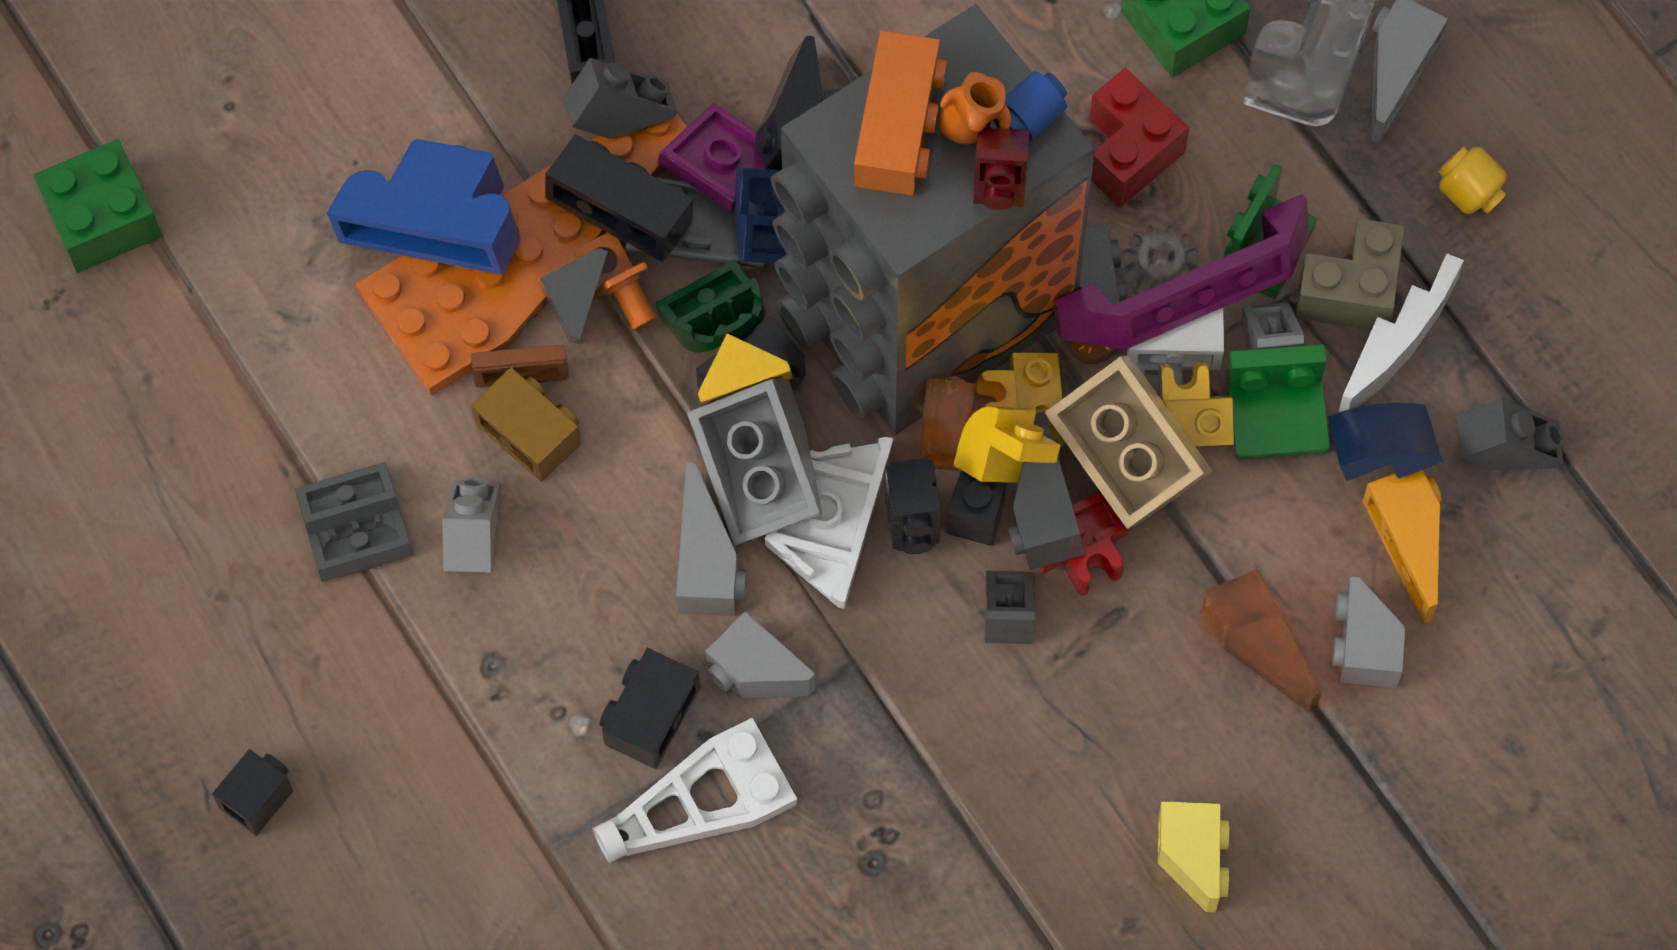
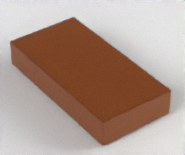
M565 344L471 353L472 371L475 385L478 388L492 386L511 367L522 377L528 374L537 382L567 380L566 378H569Z

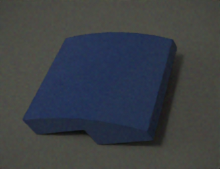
M736 167L735 224L739 261L775 263L786 255V251L773 227V220L784 213V207L777 198L771 184V176L780 170Z
M1414 403L1375 404L1328 416L1339 464L1346 481L1391 464L1399 479L1443 462L1426 405Z

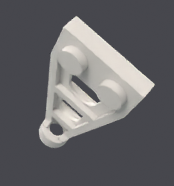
M751 718L708 739L619 815L592 829L602 853L607 861L611 863L625 855L629 856L755 827L797 806V797L754 719ZM721 769L725 772L738 798L731 807L715 811H703L696 806L690 795L692 785L709 770ZM677 796L689 817L688 820L683 824L663 831L655 830L647 817L649 810L666 798ZM620 830L627 833L629 837L627 841L623 842L619 833Z

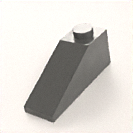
M1044 412L1036 413L1034 425L1043 428V435L1053 440L1047 416ZM1057 457L1056 463L1024 462L1013 505L1017 525L1008 528L1015 554H1026L1030 570L1085 555L1059 457Z

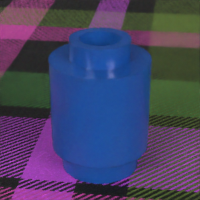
M1037 71L1029 74L1006 95L1005 104L1011 114V125L1009 128L1030 130L1029 141H1032L1067 109V104L1064 100V97L1067 96V91L1063 84L1049 72L1045 75ZM994 119L993 122L997 128H1000L999 122Z

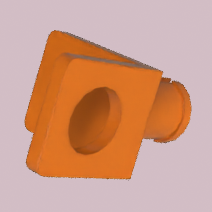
M607 232L575 249L574 256L576 259L598 248H607L615 254L617 260L616 267L610 273H601L595 295L598 298L606 293L608 295L613 294L632 331L658 317L638 283V280L641 279L640 274L648 268L647 264L644 261L633 267L617 237Z

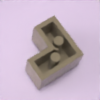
M1358 219L1352 241L1350 260L1306 253L1300 278L1296 319L1372 330L1377 317L1390 322L1394 309L1404 225Z

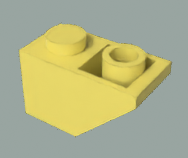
M1161 802L1158 815V864L1205 912L1216 913L1220 897H1228L1229 868L1220 867V850H1228L1229 820H1220V804Z

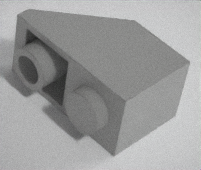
M468 477L461 481H453L442 518L443 571L491 573L497 546L500 483L488 482L487 479L481 477Z
M1350 576L1346 592L1337 593L1335 621H1343L1342 638H1334L1332 666H1340L1339 683L1397 689L1403 673L1405 626L1360 577Z

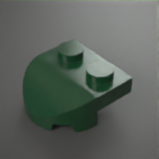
M735 259L655 303L659 316L685 349L696 353L707 352L721 346L726 334L734 337L740 336L760 324L766 315L758 281L755 277L750 279Z

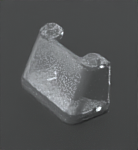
M1311 0L1302 25L1285 20L1272 21L1265 25L1258 36L1252 52L1243 104L1306 125L1320 126L1330 122L1339 108L1378 0Z

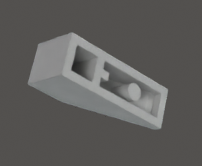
M1396 0L1391 9L1384 6L1372 28V31L1377 33V38L1373 51L1371 141L1380 144L1441 44L1448 18L1412 0Z
M686 463L676 588L678 613L735 616L736 600H745L746 571H738L736 551L696 463Z

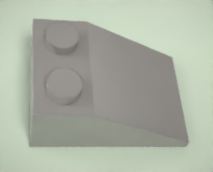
M770 379L687 412L734 546H739L822 514L805 425L789 380Z

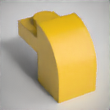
M983 407L971 415L963 428L954 466L981 482L1018 483L1023 462L1056 463L1060 444L1044 436V429L1033 424L1036 410L1030 408Z

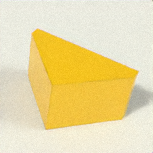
M726 334L700 387L698 396L702 406L770 379L790 380L793 377L787 361L732 335Z

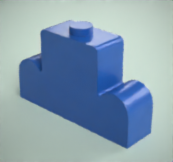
M416 139L411 142L390 181H386L381 173L374 170L357 172L344 182L327 212L339 243L503 275L520 242V233L509 203L500 195L504 184L493 155L490 152L469 149L462 145L453 146Z

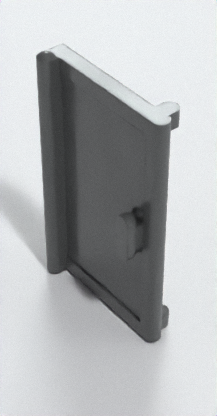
M655 177L666 184L680 186L690 197L694 198L692 224L668 256L729 263L735 259L739 265L764 268V263L739 261L735 208L731 212L685 181ZM626 243V252L644 253L641 250L633 247L629 243Z

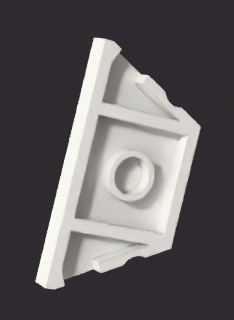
M882 437L878 438V443L852 448L849 443L832 446L823 452L810 450L822 514L765 536V546L838 608L845 609L885 476L886 467L888 466L893 449L894 438Z

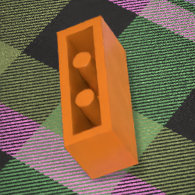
M880 30L854 161V187L914 196L917 178H927L931 149L923 148L926 133L935 134L939 104L932 103L934 89H944L948 60L939 59L940 39Z

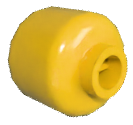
M1465 146L1461 147L1438 171L1442 176L1439 182L1440 191L1464 214H1473L1480 208L1488 214L1506 196L1501 187L1506 182L1507 172L1481 147H1473L1470 150Z

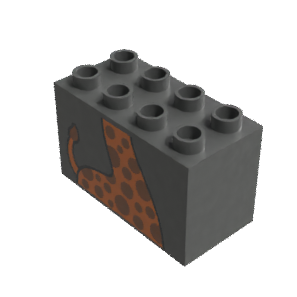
M976 4L924 36L940 39L939 59L948 60L944 89H934L932 103L939 104V111L943 96L950 89L961 86L966 76L971 72L982 73L998 79L1003 83L1006 95L1032 73ZM871 70L781 127L782 170L771 176V184L777 198L784 207V213L773 220V227L786 251V255L775 262V269L788 295L777 301V309L787 329L802 347L808 349L822 340L841 364V366L831 372V378L837 392L851 412L858 418L863 419L876 410L896 435L977 382L979 375L984 371L995 370L1009 361L1012 353H1021L1057 329L1053 301L1079 290L1095 148L1068 115L1063 112L1032 141H1029L1024 207L994 210L986 207L984 204H973L977 143L963 145L948 140L941 133L937 122L935 134L926 133L923 148L931 149L929 170L926 179L917 178L914 196L854 187V161L870 85ZM993 121L990 124V127H997Z

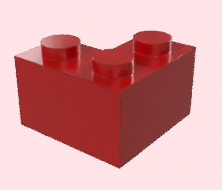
M1126 67L1092 95L1090 121L1108 139L1094 151L1091 181L1121 208L1186 152L1189 126Z

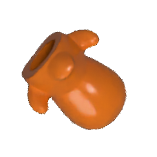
M971 72L968 74L961 86L950 89L941 100V109L938 114V126L941 133L954 143L970 145L977 143L978 132L982 131L985 127H990L994 119L999 122L1000 128H1009L1011 125V114L1005 104L1006 92L1003 83L982 73Z

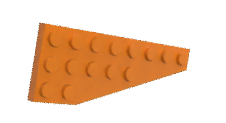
M676 113L670 120L614 139L598 136L591 141L599 142L611 154L628 163H637L644 167L650 175L657 177L664 169L663 166L657 163L660 151L687 126ZM552 165L501 195L508 201L520 233L519 245L503 275L401 255L355 283L357 292L431 396L472 371L471 353L507 350L520 336L519 331L531 317H536L547 305V298L539 285L540 278L577 260L574 256L575 249L607 233L545 198V173Z

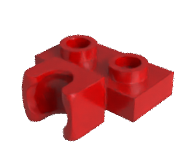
M1101 492L1072 504L1085 555L1040 567L1042 573L1045 574L1065 564V570L1080 595H1086L1089 592L1090 568L1100 567L1114 581L1120 579L1124 572L1123 561L1113 541L1128 535V529Z

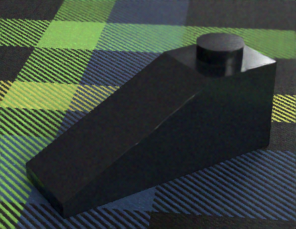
M805 36L789 59L762 125L757 130L755 148L756 152L761 154L763 169L782 170L781 127L823 101L814 36Z

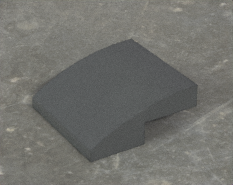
M386 462L295 488L322 582L413 555Z

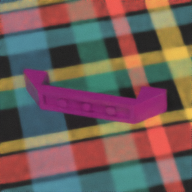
M1301 194L1261 211L1264 240L1114 305L1111 304L1096 283L1054 300L1058 335L1062 340L1126 350L1290 279L1309 235L1307 199Z

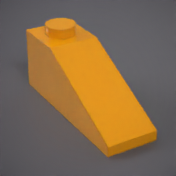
M1420 470L1399 479L1396 473L1368 483L1362 502L1422 623L1425 624L1432 621L1438 605L1439 524L1442 497L1432 476L1426 477L1424 471Z

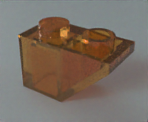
M942 376L938 379L927 378L920 459L928 458L933 460L935 469L960 472L961 470L954 466V461L963 428L973 414L975 383H966L963 379L955 376Z

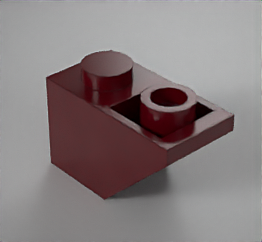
M985 127L982 131L978 132L973 204H984L986 207L994 210L1024 207L1030 130Z

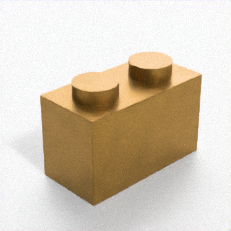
M511 367L471 404L474 421L477 426L542 483L581 445L578 429L580 423L566 406L559 404L556 407L544 397L546 395L545 390L532 376L527 374L522 377Z

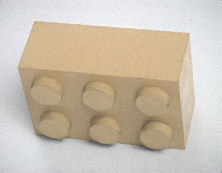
M1120 356L1044 412L1127 529L1138 526L1213 471L1131 356Z

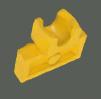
M1012 353L1009 359V370L984 371L977 379L975 392L979 396H989L997 401L989 402L985 407L1030 408L1036 410V413L1047 411L1062 400L1058 353ZM1048 419L1053 440L1060 444V446H1063L1065 441Z
M1204 361L1195 362L1192 379L1187 384L1181 385L1175 383L1174 371L1169 364L1160 363L1158 366L1159 396L1195 447L1234 445L1233 398L1231 396L1210 397L1208 364Z

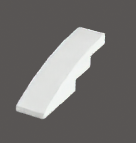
M1446 253L1430 292L1412 285L1395 324L1377 317L1342 396L1339 412L1360 407L1377 393L1413 355L1442 312L1458 281L1464 260Z

